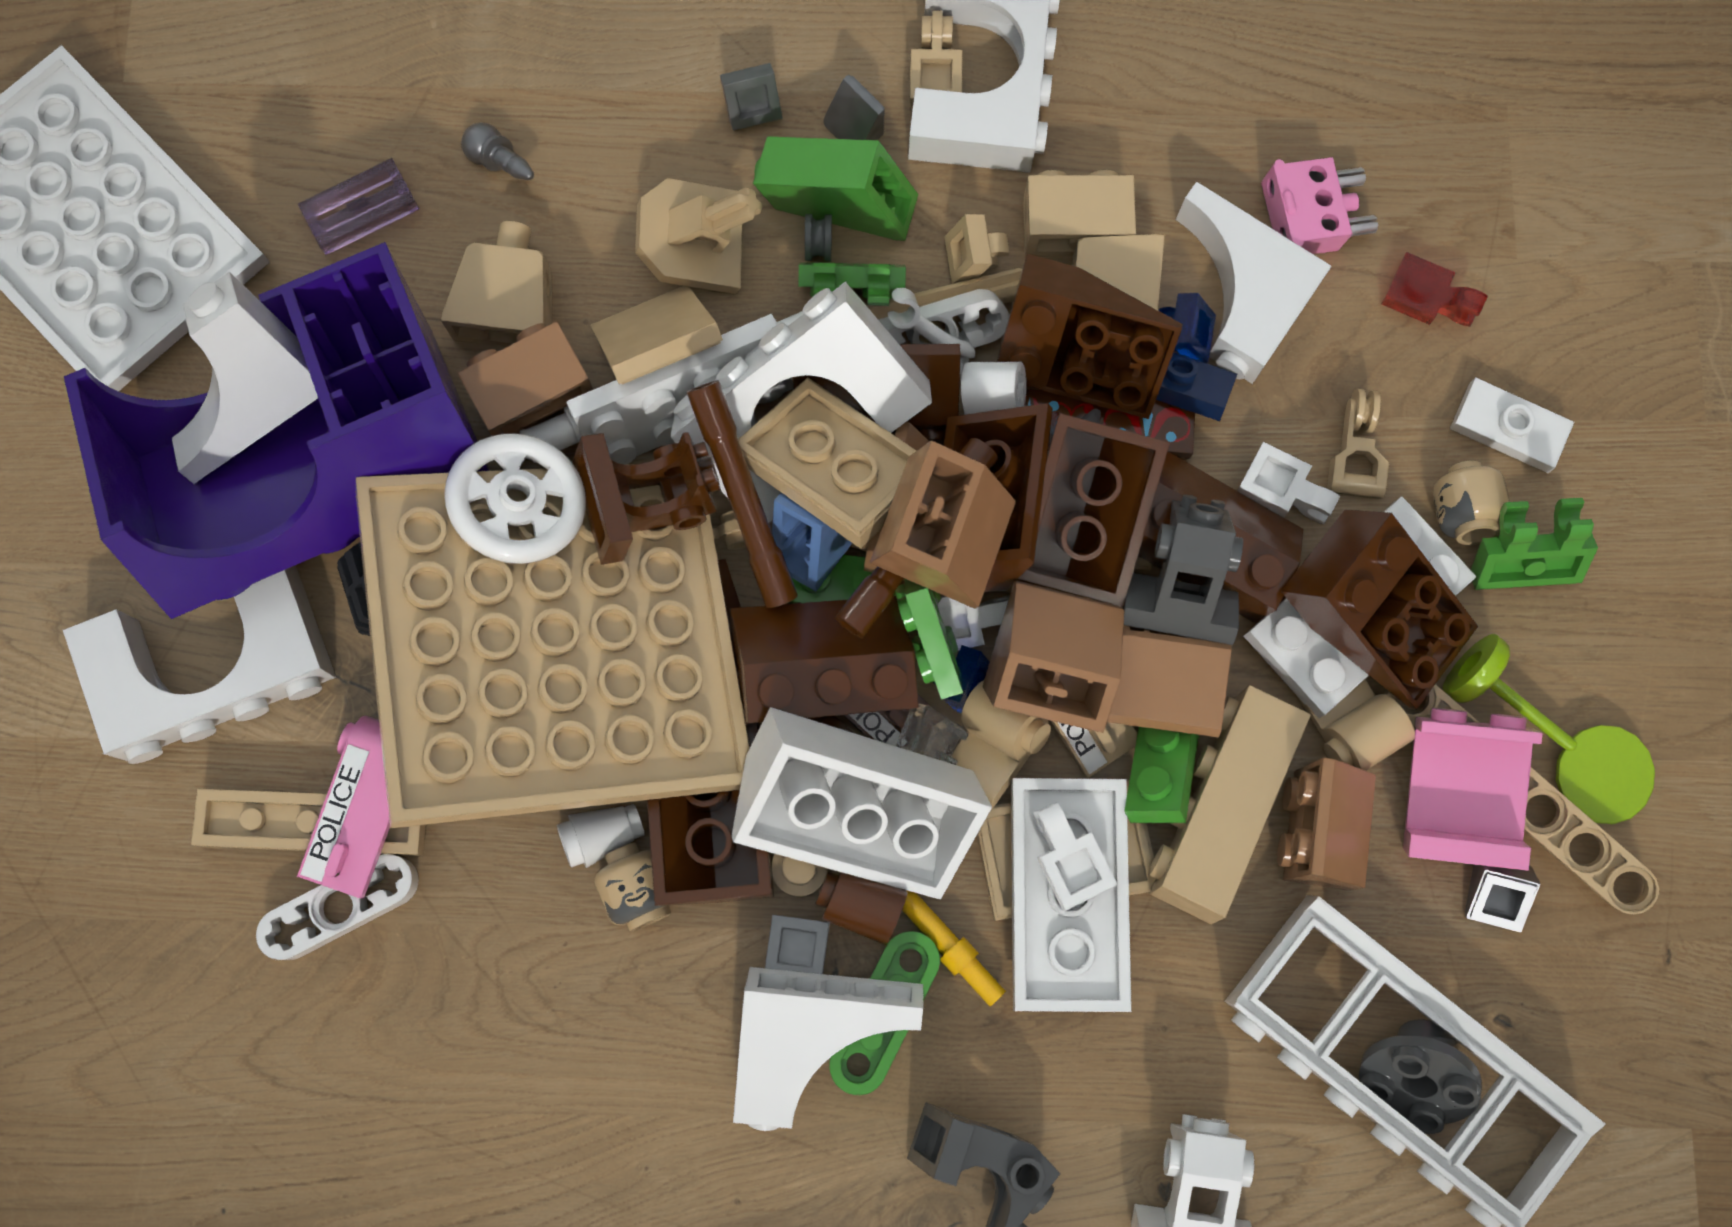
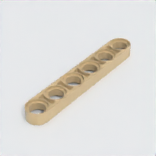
M1435 684L1427 695L1424 708L1418 713L1407 715L1415 730L1416 716L1431 718L1432 708L1466 710ZM1385 689V694L1396 701V697ZM1467 712L1466 721L1480 723ZM1531 767L1527 803L1534 796L1547 795L1555 803L1556 815L1549 824L1544 826H1534L1525 818L1524 831L1607 904L1623 913L1633 915L1644 913L1652 908L1659 895V885L1654 874ZM1590 833L1599 841V855L1591 863L1577 864L1570 856V843L1577 835ZM1625 872L1638 873L1644 883L1642 895L1634 902H1620L1613 890L1615 880Z

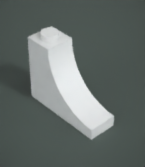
M1196 181L1185 197L1176 221L1192 232L1206 248L1218 270L1222 284L1224 299L1223 320L1215 345L1208 356L1216 361L1219 368L1237 373L1236 379H1245L1253 384L1332 266Z
M228 272L214 283L208 282L201 285L191 294L188 301L183 304L189 335L200 346L212 365V378L205 401L188 425L172 437L178 472L193 484L318 399L298 338L231 272Z
M750 967L743 998L733 1123L748 1124L751 1128L760 1131H771L779 1127L792 1129L794 1113L805 1086L814 1073L831 1056L844 1047L874 1034L898 1030H921L923 984Z

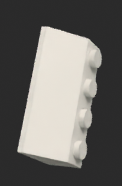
M770 707L746 755L732 839L733 842L941 900L992 809V805L973 770Z

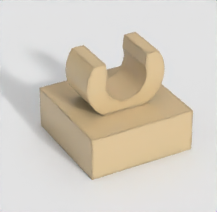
M965 214L944 237L952 284L980 277L988 268H996L998 266L997 256H1008L1010 254L1007 234L1001 232L987 234L985 216L983 214Z

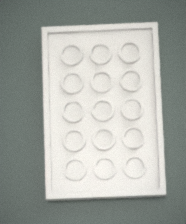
M61 45L0 94V290L76 371L86 368L100 382L114 390L120 391L189 332L183 304L188 301L191 294L198 287L208 282L214 283L228 272H231L244 285L269 263V260Z

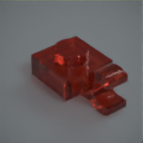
M1406 252L1381 304L1428 325L1432 323L1437 313H1440L1458 324L1470 327L1475 316L1480 315L1488 296L1479 290L1469 287H1451L1450 284L1455 272Z

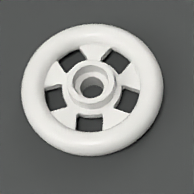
M500 434L482 439L467 448L457 458L446 479L445 506L454 529L474 550L494 560L523 564L547 559L565 548L574 539L583 523L586 510V495L577 469L560 450L539 438L523 434ZM525 459L532 460L548 470L542 480H539L530 472L520 469ZM495 460L505 471L500 472L490 483H487L477 471L485 464ZM510 489L520 490L526 494L527 499L520 502L514 501L509 498L507 491ZM546 494L563 498L560 517L542 513L546 503ZM485 498L490 512L495 517L480 523L474 516L469 503ZM529 523L533 525L535 538L527 540H512L509 538L508 525L522 526Z

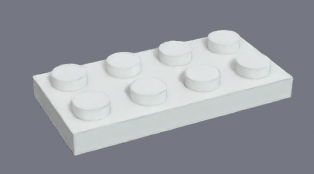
M1403 497L1397 499L1383 511L1392 513L1455 596L1476 578V575ZM1287 598L1279 604L1275 612L1265 616L1244 635L1245 639L1318 718L1326 715L1369 676L1312 630Z
M1013 778L1011 780L1013 1011L1131 1012L1127 815L1124 811L1127 798V779ZM1057 802L1061 806L1075 838L1087 832L1093 833L1118 884L1066 911L1062 910L1037 859L1038 856L1052 849L1032 814Z

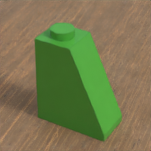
M767 136L761 158L758 159L755 165L753 185L776 210L805 217V214H812L816 220L823 219L825 214H832V224L892 240H906L918 193L879 140Z

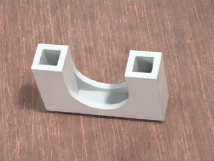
M925 0L924 16H932V10H942L943 16H953V24L982 27L1001 36L1013 49L1018 60L1019 69L1005 84L983 93H962L915 88L908 160L1030 173L1034 153L1044 154L1048 122L1038 121L1040 106H1049L1052 75L1043 74L1044 59L1053 60L1057 28L1048 27L1049 13H1058L1060 0Z
M846 281L832 292L829 288L818 292L806 303L802 316L789 326L785 323H780L773 327L759 342L760 348L745 360L741 356L732 359L716 376V380L720 381L734 419L737 439L757 423L754 409L765 392L777 383L796 376H818L841 385L858 401L879 426L890 433L932 403L930 380ZM686 395L673 411L675 416L670 438L675 443H679L682 434L689 432L694 444L704 442L688 396ZM705 442L709 455L702 457L701 460L709 457L712 458L720 482L721 491L728 498L710 447ZM750 471L769 523L773 520L774 500L781 492Z
M296 565L253 583L244 592L234 596L244 628L242 652L232 671L221 682L202 692L173 694L161 682L155 670L139 620L117 609L63 630L103 753L128 761L129 764L146 762L160 756L163 753V746L181 739L184 743L202 740L213 735L216 732L215 726L233 718L236 721H247L257 718L269 711V704L286 697L289 700H300L310 697L322 690L321 683L336 678Z

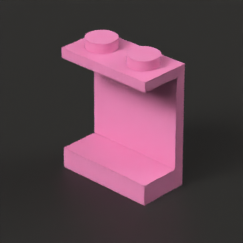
M1432 708L1431 718L1416 716L1403 849L1408 857L1529 871L1531 847L1523 841L1532 748L1533 743L1542 744L1543 733L1534 728L1526 727L1527 718L1521 716L1491 714L1490 724L1466 721V711Z

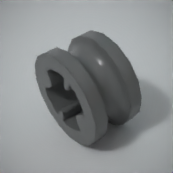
M805 214V261H812L815 256H822L825 262L832 261V214H825V217L821 220L814 219L812 214Z

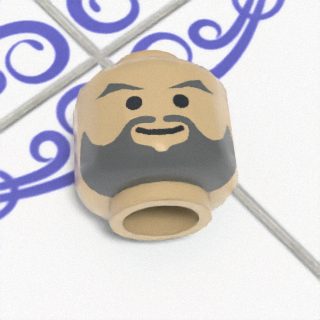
M1463 461L1451 466L1448 474L1442 476L1435 483L1433 489L1438 524L1445 535L1455 538L1458 543L1463 545H1478L1481 543L1482 538H1492L1500 535L1499 516L1501 507L1505 502H1510L1506 481L1500 471L1489 466H1482L1478 461Z
M635 842L615 849L605 855L608 865L596 874L594 883L608 919L612 924L627 925L629 932H632L672 914L669 905L655 906L651 849L639 851Z

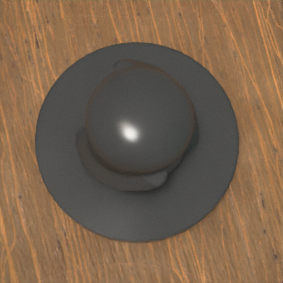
M1417 1019L1406 1022L1400 1027L1397 1036L1385 1038L1374 1043L1366 1050L1361 1059L1359 1081L1425 1134H1437L1443 1130L1444 1124L1454 1123L1470 1116L1477 1109L1482 1092V1078L1475 1064L1465 1054L1454 1048L1458 1044L1454 1038L1430 1020Z

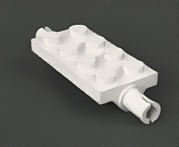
M801 311L778 322L772 314L764 316L722 334L723 340L718 345L623 385L621 383L618 384L617 380L570 399L566 401L568 406L563 407L565 413L526 430L522 429L520 434L539 438L553 445L558 450H562L578 443L581 436L604 433L611 460L627 465L643 453L660 446L675 443L670 438L675 416L673 411L676 405L687 395L686 392L688 390L716 381L719 371L732 359L741 356L745 360L760 348L759 342L773 327L780 323H785L789 326L804 313ZM792 378L783 380L771 387L757 404L773 402L781 397L784 392L794 389Z

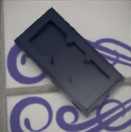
M1173 352L1156 400L1220 421L1238 374Z

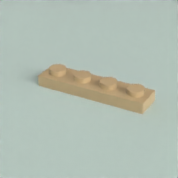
M197 789L191 845L212 848L306 851L327 794ZM426 825L389 829L380 854L423 856Z

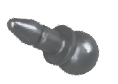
M475 123L465 130L461 145L464 154L470 161L483 165L490 171L502 169L517 179L532 180L534 178V172L528 162L513 152L510 140L502 136L494 126L487 123Z

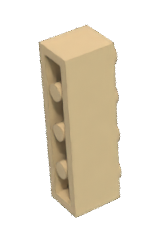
M1251 685L1246 687L1235 699L1230 696L1226 698L1220 736L1217 738L1214 747L1208 744L1204 747L1194 767L1193 775L1200 779L1192 797L1190 796L1186 823H1171V825L1178 828L1170 847L1164 844L1160 847L1150 867L1149 875L1156 878L1150 895L1209 924L1226 918L1311 714Z

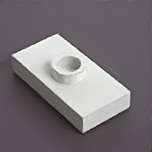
M1475 377L1467 387L1450 429L1549 473L1557 465L1574 422Z

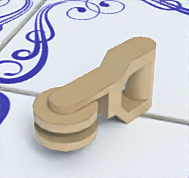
M1355 389L1351 398L1347 401L1341 452L1330 459L1327 489L1333 492L1383 498L1385 495L1389 462L1375 448L1376 439L1353 437V431H1358L1361 425L1363 432L1373 433L1381 409V395L1379 391L1370 390L1366 397L1364 389ZM1351 454L1364 455L1373 464L1371 476L1345 472L1346 457Z

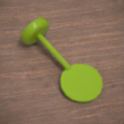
M1496 634L1485 636L1463 654L1447 675L1443 684V691L1456 702L1466 703L1478 698L1485 691L1491 689L1563 748L1556 765V783L1559 792L1595 823L1616 824L1631 819L1646 806L1654 789L1655 768L1649 750L1636 735L1621 727L1596 725L1581 730L1573 737L1568 735L1499 679L1510 659V648Z

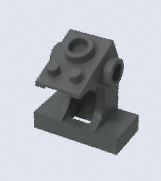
M1184 494L1181 502L1172 500L1170 525L1161 523L1158 531L1155 557L1164 559L1159 576L1154 577L1137 573L1132 575L1125 603L1122 607L1124 609V625L1234 645L1239 630V592L1224 590L1222 586L1227 571L1237 572L1243 551V538L1235 537L1236 531L1229 511L1224 510L1225 502L1211 500L1210 505L1196 503L1197 497ZM1178 572L1206 576V580L1203 585L1176 581Z
M925 1102L907 1156L908 1160L933 1179L953 1186L957 1185L961 1171L975 1166L988 1168L993 1176L995 1196L986 1227H1028L1023 1221L1029 1214H1036L1048 1203L1054 1192L1052 1184L1060 1175L1059 1171L1033 1144L1019 1136L962 1117Z

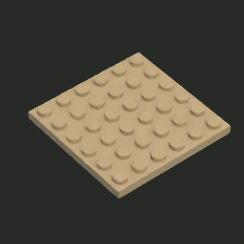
M546 468L521 469L530 472L539 480H542L548 471ZM505 470L477 471V473L487 483H490L497 474ZM448 473L356 477V503L390 829L740 790L745 759L749 751V743L710 514L706 515L707 520L703 524L687 530H676L671 525L631 532L633 541L624 561L601 565L585 510L583 523L578 533L561 551L537 562L523 564L506 563L491 559L474 550L454 529L447 513L444 497ZM659 485L630 489L634 506L641 507L664 503ZM510 489L507 491L509 498L514 501L520 502L527 499L526 494L520 490ZM546 494V503L542 513L560 517L563 498ZM485 498L469 503L474 516L480 523L495 517L490 512ZM531 523L522 526L508 525L509 538L512 540L535 538Z

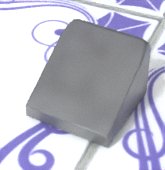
M848 74L842 80L825 114L824 125L837 139L877 140L884 134L885 107L854 76L851 77Z
M1474 865L1465 908V917L1522 932L1541 885L1533 868L1529 866V871Z

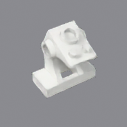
M1183 1114L1182 1125L1171 1123L1170 1130L1173 1139H1167L1164 1151V1174L1174 1177L1170 1200L1164 1208L1135 1204L1131 1227H1252L1250 1221L1236 1219L1242 1187L1249 1188L1251 1186L1254 1174V1155L1251 1150H1245L1246 1140L1230 1133L1229 1123H1226V1120L1197 1118L1194 1115ZM1193 1186L1220 1190L1217 1206L1212 1214L1188 1212Z

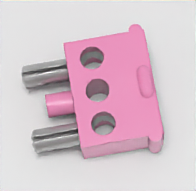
M1333 157L1284 163L1281 159L1276 160L1261 182L1272 229L1312 254L1339 251L1351 236L1375 233L1378 229V222H1375L1377 221L1376 216L1348 218L1347 212L1358 210L1359 198L1356 193L1342 194L1341 188L1362 186L1366 181L1364 169L1360 167L1336 170Z

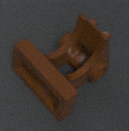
M685 432L682 434L679 443L668 444L656 449L653 452L654 461L624 465L611 460L604 433L581 436L573 458V464L584 485L586 512L601 565L624 561L633 541L631 532L671 525L676 530H687L703 524L707 520L706 515L717 512L712 493L721 490V486L712 458L709 457L701 460L702 457L709 455L705 441L694 444L689 432ZM659 485L664 503L651 506H634L630 489Z

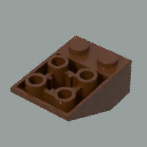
M1027 253L996 362H1022L1025 367L1026 386L1149 419L1180 336L1182 324L1080 267Z
M1345 509L1281 590L1282 594L1312 630L1410 709L1417 710L1478 628V625L1395 516L1388 512Z

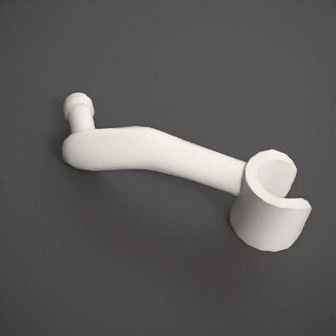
M896 288L892 292L893 300L900 304H908L910 308L903 313L889 311L888 317L891 323L899 329L913 328L933 344H960L961 380L965 363L969 362V358L975 357L974 347L968 342L946 333L920 314L918 302L912 291L906 288Z

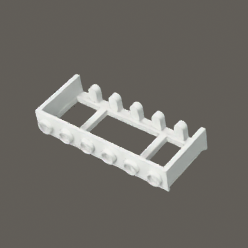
M1307 895L1225 1000L1229 1006L1237 1011L1231 1019L1233 1023L1257 1042H1260L1264 1035H1267L1283 1048L1277 1056L1281 1062L1304 1080L1308 1078L1311 1072L1330 1086L1324 1093V1096L1351 1118L1359 1110L1372 1120L1376 1125L1370 1133L1398 1156L1406 1148L1419 1158L1423 1164L1417 1172L1446 1195L1454 1187L1471 1200L1465 1210L1485 1227H1524L1590 1138L1605 1125L1602 1120L1319 896ZM1314 927L1366 968L1367 971L1315 1039L1310 1042L1259 1001L1258 998ZM1384 983L1500 1075L1480 1101L1477 1109L1467 1118L1445 1149L1440 1147L1329 1057L1330 1053ZM1519 1090L1562 1125L1507 1199H1505L1465 1167L1463 1162Z

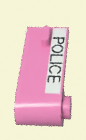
M366 715L362 716L356 723H348L341 733L337 746V752L341 754V758L297 877L360 899L366 895L390 829L379 720Z

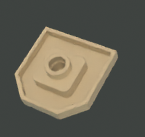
M667 178L642 196L637 203L635 254L660 282L737 294L741 289L742 224L753 220L754 216L761 213L762 203L756 199L755 191L749 188L736 191Z

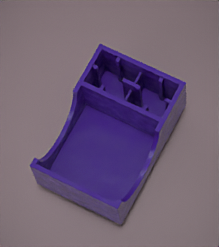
M386 242L258 295L260 302L298 338L318 399L195 484L178 472L172 437L183 430L195 417L205 401L207 393L182 399L153 400L130 396L114 390L100 382L86 368L63 376L100 539L170 619L212 601L237 596L253 583L317 555L337 552L353 543L360 537L356 503V477L449 473L457 458L467 448L478 442L434 334ZM485 464L478 471L490 470L488 468V465Z

